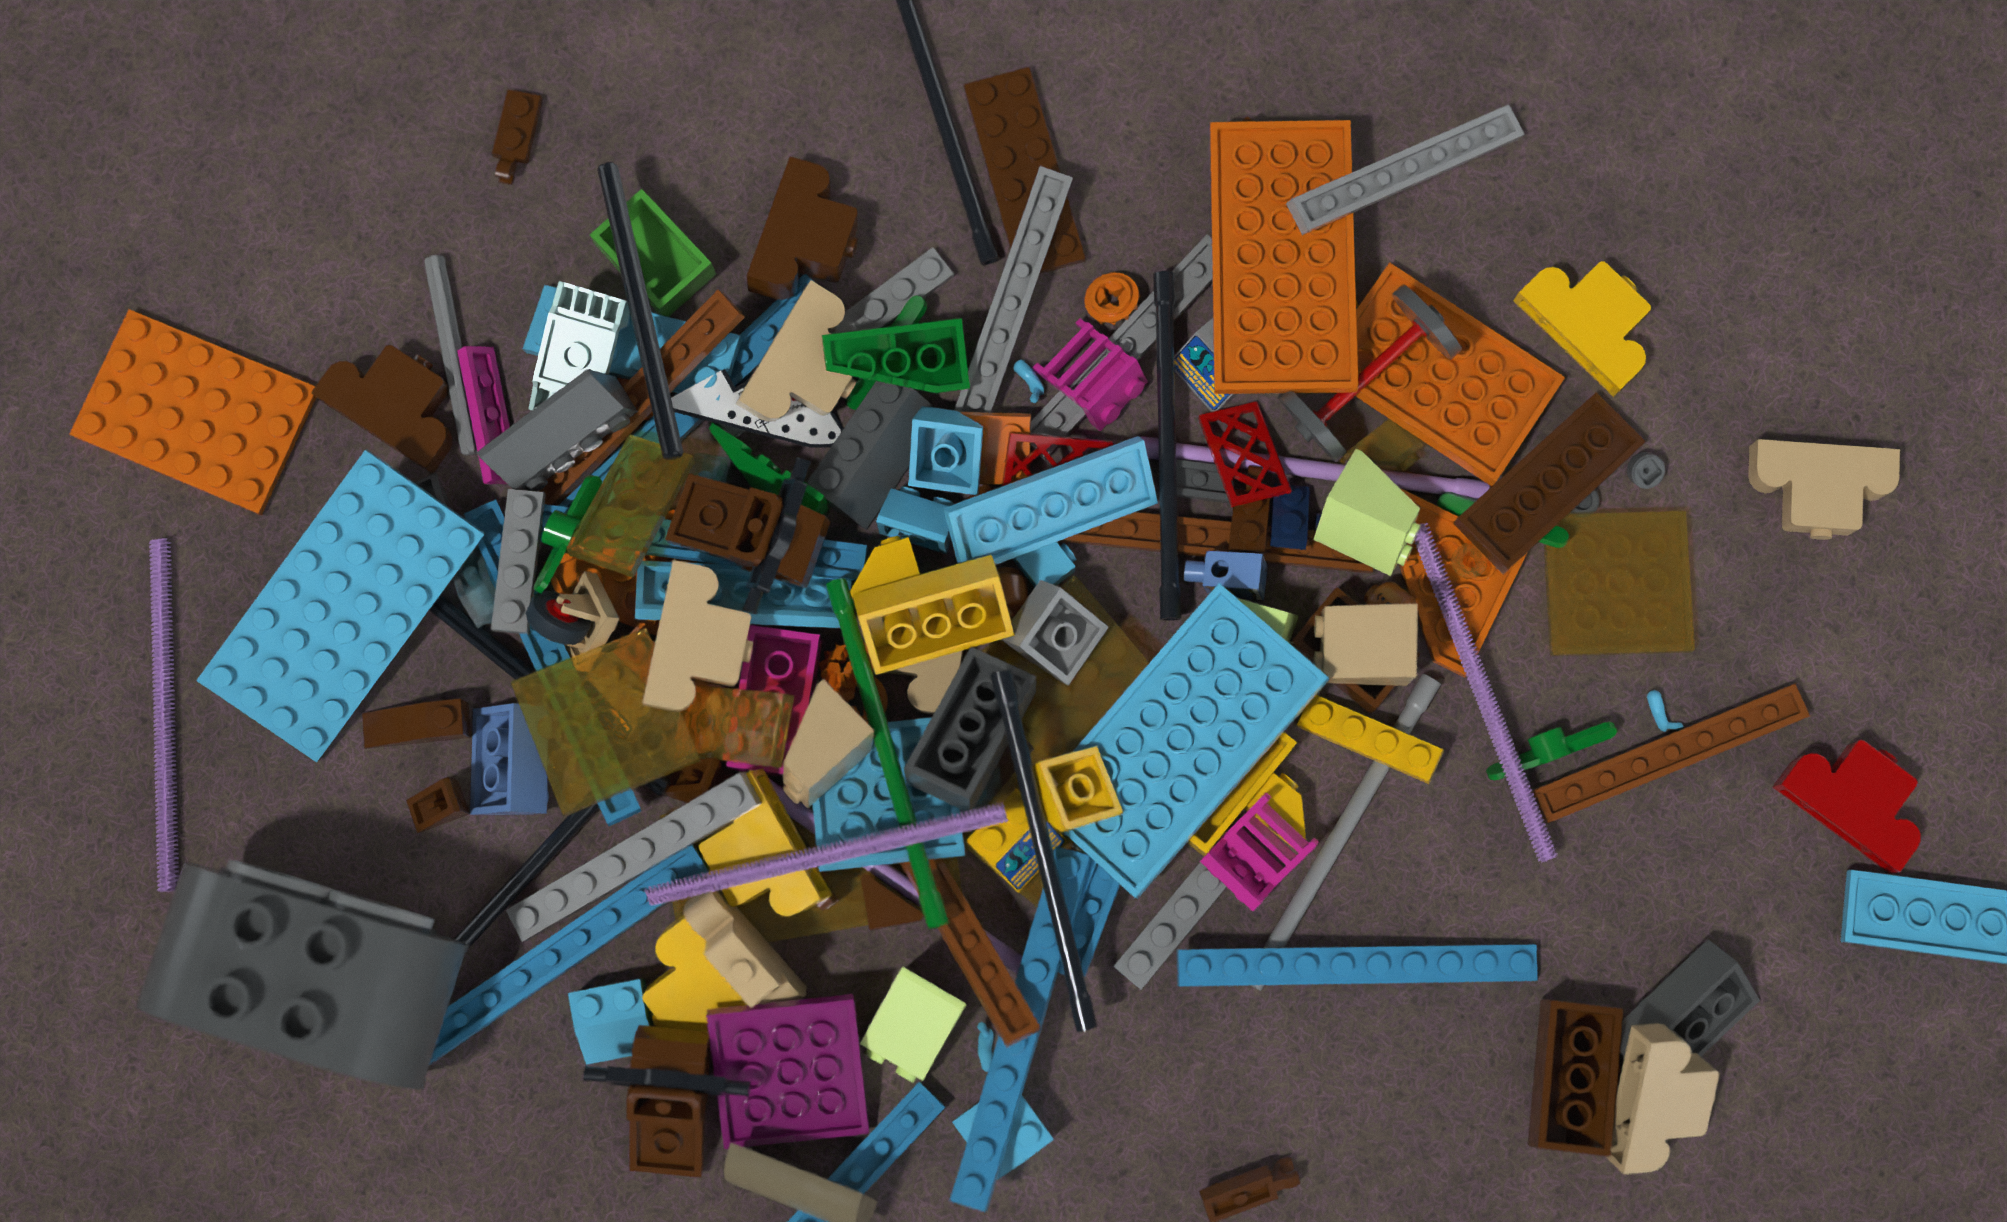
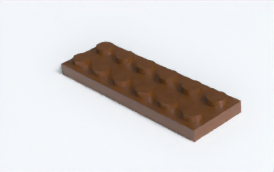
M1030 67L963 84L1010 250L1040 166L1060 173ZM1068 197L1065 199L1039 274L1085 262L1086 258Z
M1595 392L1463 512L1453 524L1504 574L1646 441Z

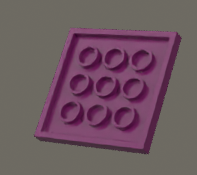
M854 994L756 1004L752 1008L749 1005L707 1009L714 1076L726 1077L728 1080L751 1081L749 1097L729 1094L727 1096L717 1095L724 1149H729L731 1143L741 1147L869 1134Z

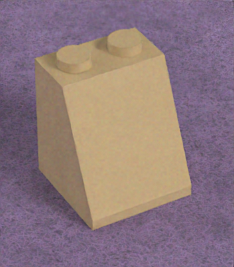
M1417 604L1325 606L1321 611V616H1315L1314 636L1321 639L1320 652L1314 653V665L1330 678L1327 683L1407 686L1416 678Z
M824 679L818 683L784 761L783 783L785 786L783 790L793 802L798 804L801 801L807 808L871 752L874 730Z

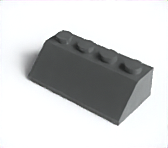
M586 369L480 449L477 454L512 489L539 491L548 484L547 479L556 472L561 473L571 468L575 464L574 459L580 454L590 452L599 447L603 442L602 438L611 431L616 432L626 427L630 423L629 418L638 411L617 377Z
M876 381L807 481V484L825 496L829 507L864 530H867L882 508L890 489H895L909 468L913 417L922 406L935 407L913 388Z
M1707 940L1702 946L1694 950L1684 963L1673 973L1666 976L1663 982L1648 997L1642 999L1637 1007L1622 1020L1619 1060L1624 1064L1631 1026L1646 1024H1664L1689 1045L1691 1054L1697 1053L1700 1057L1705 1054L1760 1001L1739 963L1710 940Z

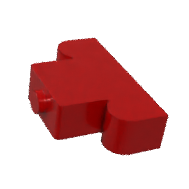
M1864 740L1848 744L1832 767L1827 759L1819 754L1810 753L1795 758L1773 785L1775 790L1889 874L1901 872L1921 842L1920 831L1913 822L1907 819H1895V815L1917 786V779L1898 766V760L1892 754L1883 749L1876 750Z

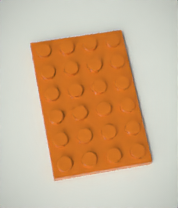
M1389 262L1356 309L1358 374L1412 326L1409 318L1392 297V293L1402 284L1409 287L1428 306L1432 305L1445 319L1443 323L1462 347V351L1450 360L1438 351L1425 337L1421 336L1355 397L1492 487L1565 377Z
M129 309L69 435L262 516L316 400V397L311 393L315 386Z

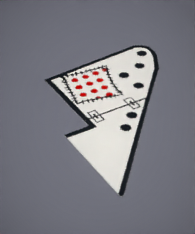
M725 369L716 373L717 380L712 387L704 388L713 375L671 398L675 413L773 437L809 448H830L844 429L833 411L822 416L792 397L790 408L782 418L773 422L759 419L735 404L749 380L735 387Z

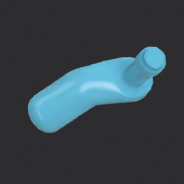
M1016 361L1013 369L1027 382L1030 391L1033 393L1030 396V401L1032 403L1038 402L1039 396L1044 394L1042 382L1036 372L1025 361Z
M1657 690L1648 692V704L1658 728L1663 732H1666L1667 729L1682 730L1683 723L1668 722L1660 692Z
M980 1022L977 1026L980 1031L978 1056L982 1069L988 1072L993 1057L992 1044L994 1032L992 1029L987 1028L984 1022Z

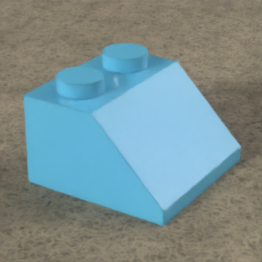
M922 406L912 419L908 486L978 495L983 426L955 410Z
M901 486L900 491L891 488L876 520L879 533L888 537L901 536V539L909 537L911 544L947 554L951 536L943 508L954 505V503L940 497H934L933 501L921 498L919 491Z
M645 979L568 993L574 1031L586 1065L631 1056L638 1025L653 1026L651 1010L642 1000V995L647 988Z
M1023 1095L1020 1099L997 1180L1054 1140ZM979 1102L952 1122L966 1142L969 1138Z

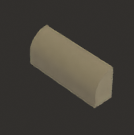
M731 1143L724 1166V1176L728 1183L826 1222H870L878 1201L860 1192L734 1143Z

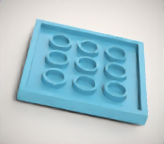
M931 718L887 722L905 783L904 767ZM874 740L872 741L871 752L813 803L816 846H820V849H822V845L826 848V844L831 847V843H833L835 846V842L840 845V841H842L844 844V840L848 843L849 839L853 841L854 837L858 840V836L862 839V835L867 838V834L871 837V833L874 836L876 835L875 832L880 835V831L884 834V830L889 833V829L893 832V828L898 831V820ZM906 783L919 826L921 821L924 825L925 821L929 823L930 819L934 822V818L938 821V817L943 820V816L947 819V815L951 818L952 814L956 817V813H958L960 816L959 808ZM954 833L953 835H945V837H936V839L923 841L928 859L964 856L962 833ZM902 846L882 852L878 851V853H869V855L840 860L835 863L831 862V864L818 867L820 872L910 861L906 847Z

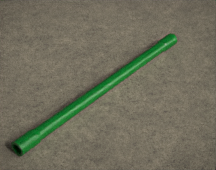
M846 578L835 579L828 582L826 588L833 612L840 625L869 726L874 730L873 740L898 824L901 830L902 826L907 829V825H909L911 828V824L915 827L917 823L857 623L855 606ZM918 842L905 845L928 929L948 924L947 913L941 893L936 887L924 843Z

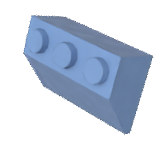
M512 703L473 709L470 815H535L547 813V803L549 800L547 781L550 764L548 742L551 728L548 706Z

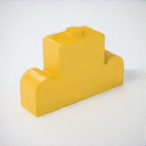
M1604 261L1599 262L1574 288H1569V279L1565 272L1559 268L1549 267L1543 269L1517 294L1513 301L1614 397L1645 364L1646 354L1642 346L1635 341H1625L1624 337L1649 313L1651 305L1636 292L1635 284L1628 277L1620 276Z
M764 769L752 770L746 773L762 804L735 819L732 825L699 845V850L710 868L709 875H711V871L715 874V870L720 873L719 869H722V872H724V868L729 871L728 867H731V870H733V866L738 869L737 865H740V868H742V864H744L746 867V863H749V866H751V862H753L755 865V861L760 864L759 860H762L764 863V859H766L768 862V858H771V860H773V857L778 859V855L780 858H782L783 854L786 857L787 853L791 856V852L795 855V851L800 854L799 850H802V853H804V849L809 852ZM817 867L776 877L773 876L768 879H760L755 882L751 881V883L747 884L742 883V885L738 886L733 885V887L721 890L731 907L749 903L771 890L769 893L771 907L782 916H791L806 911L832 896Z
M684 914L664 929L655 946L658 959L663 964L672 968L647 986L642 995V1000L654 1014L652 1019L657 1027L709 1032L707 1009L748 1004L705 957L706 940L698 935L690 926Z

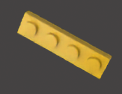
M1315 695L1307 704L1297 723L1300 729L1427 784L1430 783L1443 755L1442 748L1318 695Z

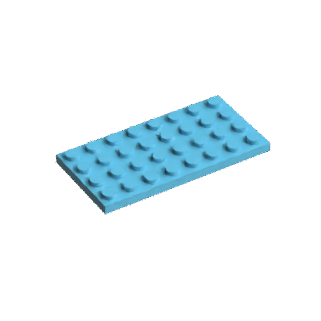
M366 449L196 681L317 762L479 543L485 532Z
M1219 583L1073 751L1098 747L1123 814L1068 830L1064 833L1133 897L1139 898L1330 678Z

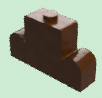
M789 157L746 275L749 292L779 300L788 299L795 295L798 290V273L836 283L841 278L847 258L854 257L858 245V238L855 237L858 229V211L855 207L830 200V176L823 166Z
M386 345L366 375L354 364L348 361H338L327 369L311 392L318 400L431 474L439 467L453 444L450 430L440 420L432 417L449 393L448 384L440 376L432 372L431 368L433 365L418 354L411 358L394 346Z

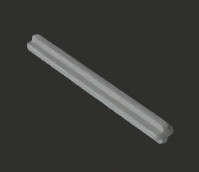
M432 255L425 258L424 265L460 451L463 455L477 454V447L457 350L462 348L446 262L443 256Z

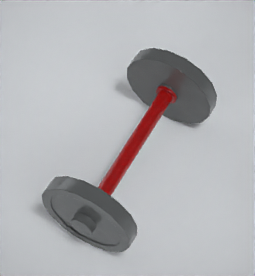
M1404 284L1392 293V297L1409 318L1412 326L1358 374L1357 392L1337 393L1318 411L1314 409L1311 411L1293 391L1281 393L1277 397L1298 422L1294 427L1307 442L1313 439L1335 462L1339 461L1347 452L1328 430L1326 422L1421 336L1425 337L1438 351L1450 360L1462 351V347L1443 323L1445 321L1443 316L1432 305L1428 306L1415 292Z

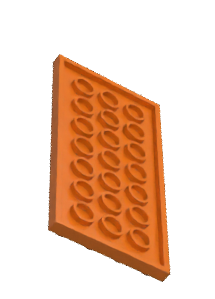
M1351 120L1210 122L1214 394L1287 393L1289 391L1294 393L1357 392L1358 357L1353 213L1302 235L1286 205L1287 202L1299 195L1352 173Z

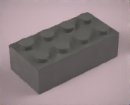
M970 647L904 767L906 783L963 811H967V813L970 810L973 811L1009 744L990 674L1007 669L1012 670L1019 699L1018 707L1021 719L1036 693V676Z

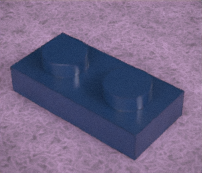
M1275 483L1274 487L1281 486V484ZM1290 485L1292 489L1290 494L1272 498L1270 546L1305 550L1308 535L1310 487Z

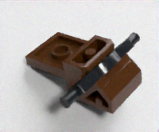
M802 458L795 459L790 479H784L779 495L751 487L748 490L691 473L688 474L665 540L673 545L735 562L742 570L751 572L746 587L750 590L742 608L746 612L758 613L764 593L770 592L774 579L808 588L830 521L826 516L801 505L807 488V484L803 482L811 464Z
M638 1025L633 1041L630 1068L585 1066L584 1081L604 1082L608 1085L630 1087L627 1091L629 1171L701 1178L704 1170L705 1107L709 1095L727 1096L729 1094L749 1097L751 1081L728 1080L726 1077L710 1076L711 1045L709 1032Z

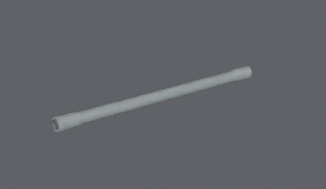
M1422 674L1393 728L1410 735L1421 714L1426 711L1441 684L1432 677ZM1373 760L1263 948H1284L1390 767ZM1251 985L1259 991L1264 987V985Z

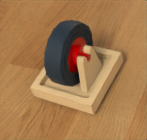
M585 571L572 594H561L554 591L537 593L526 610L527 621L531 627L547 640L565 645L576 671L590 673L596 660L600 658L603 647L611 633L615 631L619 620L597 573Z

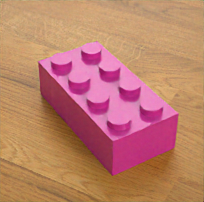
M750 625L747 640L753 641L749 663L743 662L726 766L730 770L742 772L764 769L766 775L783 777L784 761L815 692L823 640L818 634Z

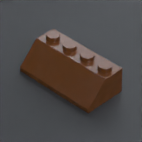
M1540 1000L1527 1146L1611 1157L1623 1009L1554 1000Z

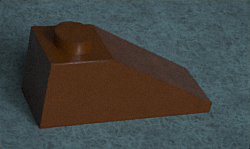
M462 699L423 702L362 713L365 749L471 738L469 703Z

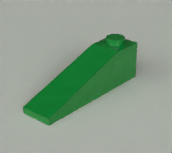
M962 318L821 335L826 371L932 393L970 389Z
M712 423L709 427L712 436L751 488L779 495L784 479H790L791 472L786 470L781 475V470L769 458L762 454H758L757 457L751 454L752 449L745 443ZM807 484L801 505L825 515L829 510L825 496Z

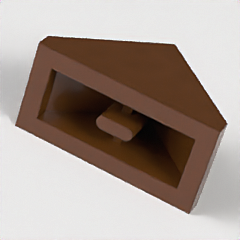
M716 758L675 761L668 776L671 785L664 795L686 803L698 798L726 781L721 762Z
M450 777L442 778L406 800L417 833L470 814L459 781Z
M864 873L861 878L870 931L923 921L925 918L923 913Z

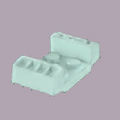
M562 281L558 282L553 304L548 313L533 376L529 410L535 409L586 369L609 375L619 331L627 327L630 311L626 300Z

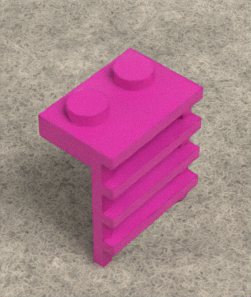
M1079 318L1075 323L1081 330L1045 367L1036 363L1032 368L1080 406L1089 422L1101 432L1107 424L1113 423L1118 418L1121 409L1131 399H1135L1141 394L1147 379L1137 359L1133 356L1130 357L1119 345L1109 341L1106 335L1096 331L1089 322L1086 323ZM1091 337L1096 340L1059 379L1055 377L1058 371ZM1105 349L1110 351L1074 390L1069 388Z
M1267 792L1219 839L1200 861L1214 877L1218 878L1235 894L1240 902L1244 903L1252 911L1320 843L1315 838L1308 843L1267 804L1271 798ZM1257 813L1286 842H1288L1298 852V854L1295 855L1278 837H1276L1254 815ZM1245 826V827H1246L1252 834H1254L1271 852H1273L1286 866L1283 867L1280 863H1278V862H1277L1260 844H1258L1242 827Z

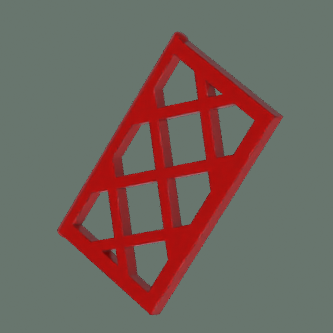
M1257 401L1199 415V423L1231 507L1292 492ZM1253 412L1258 423L1257 428L1254 429L1239 422L1240 416ZM1219 420L1228 425L1221 438L1213 434L1209 422ZM1233 428L1252 436L1244 449L1226 441ZM1257 439L1265 442L1270 454L1268 460L1250 452ZM1222 447L1240 455L1233 469L1224 464L1220 454ZM1245 459L1263 467L1256 480L1238 472ZM1269 470L1277 473L1281 486L1271 488L1262 483ZM1234 478L1252 487L1248 494L1236 496L1232 485Z
M1009 432L1002 486L1010 484L1012 476L1021 469L1027 477L1032 476L1026 465L1041 453L1053 467L1072 461L1077 456L1079 458L1083 457L1082 452L1088 447L1104 449L1112 446L1113 442ZM1017 441L1033 442L1037 446L1034 451L1022 460L1015 454ZM1052 444L1070 446L1073 451L1056 463L1046 449Z

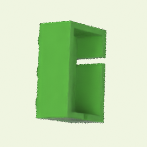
M641 189L626 202L649 304L660 315L669 317L716 275V272L707 257ZM607 219L590 234V237L595 246L620 272L609 219Z

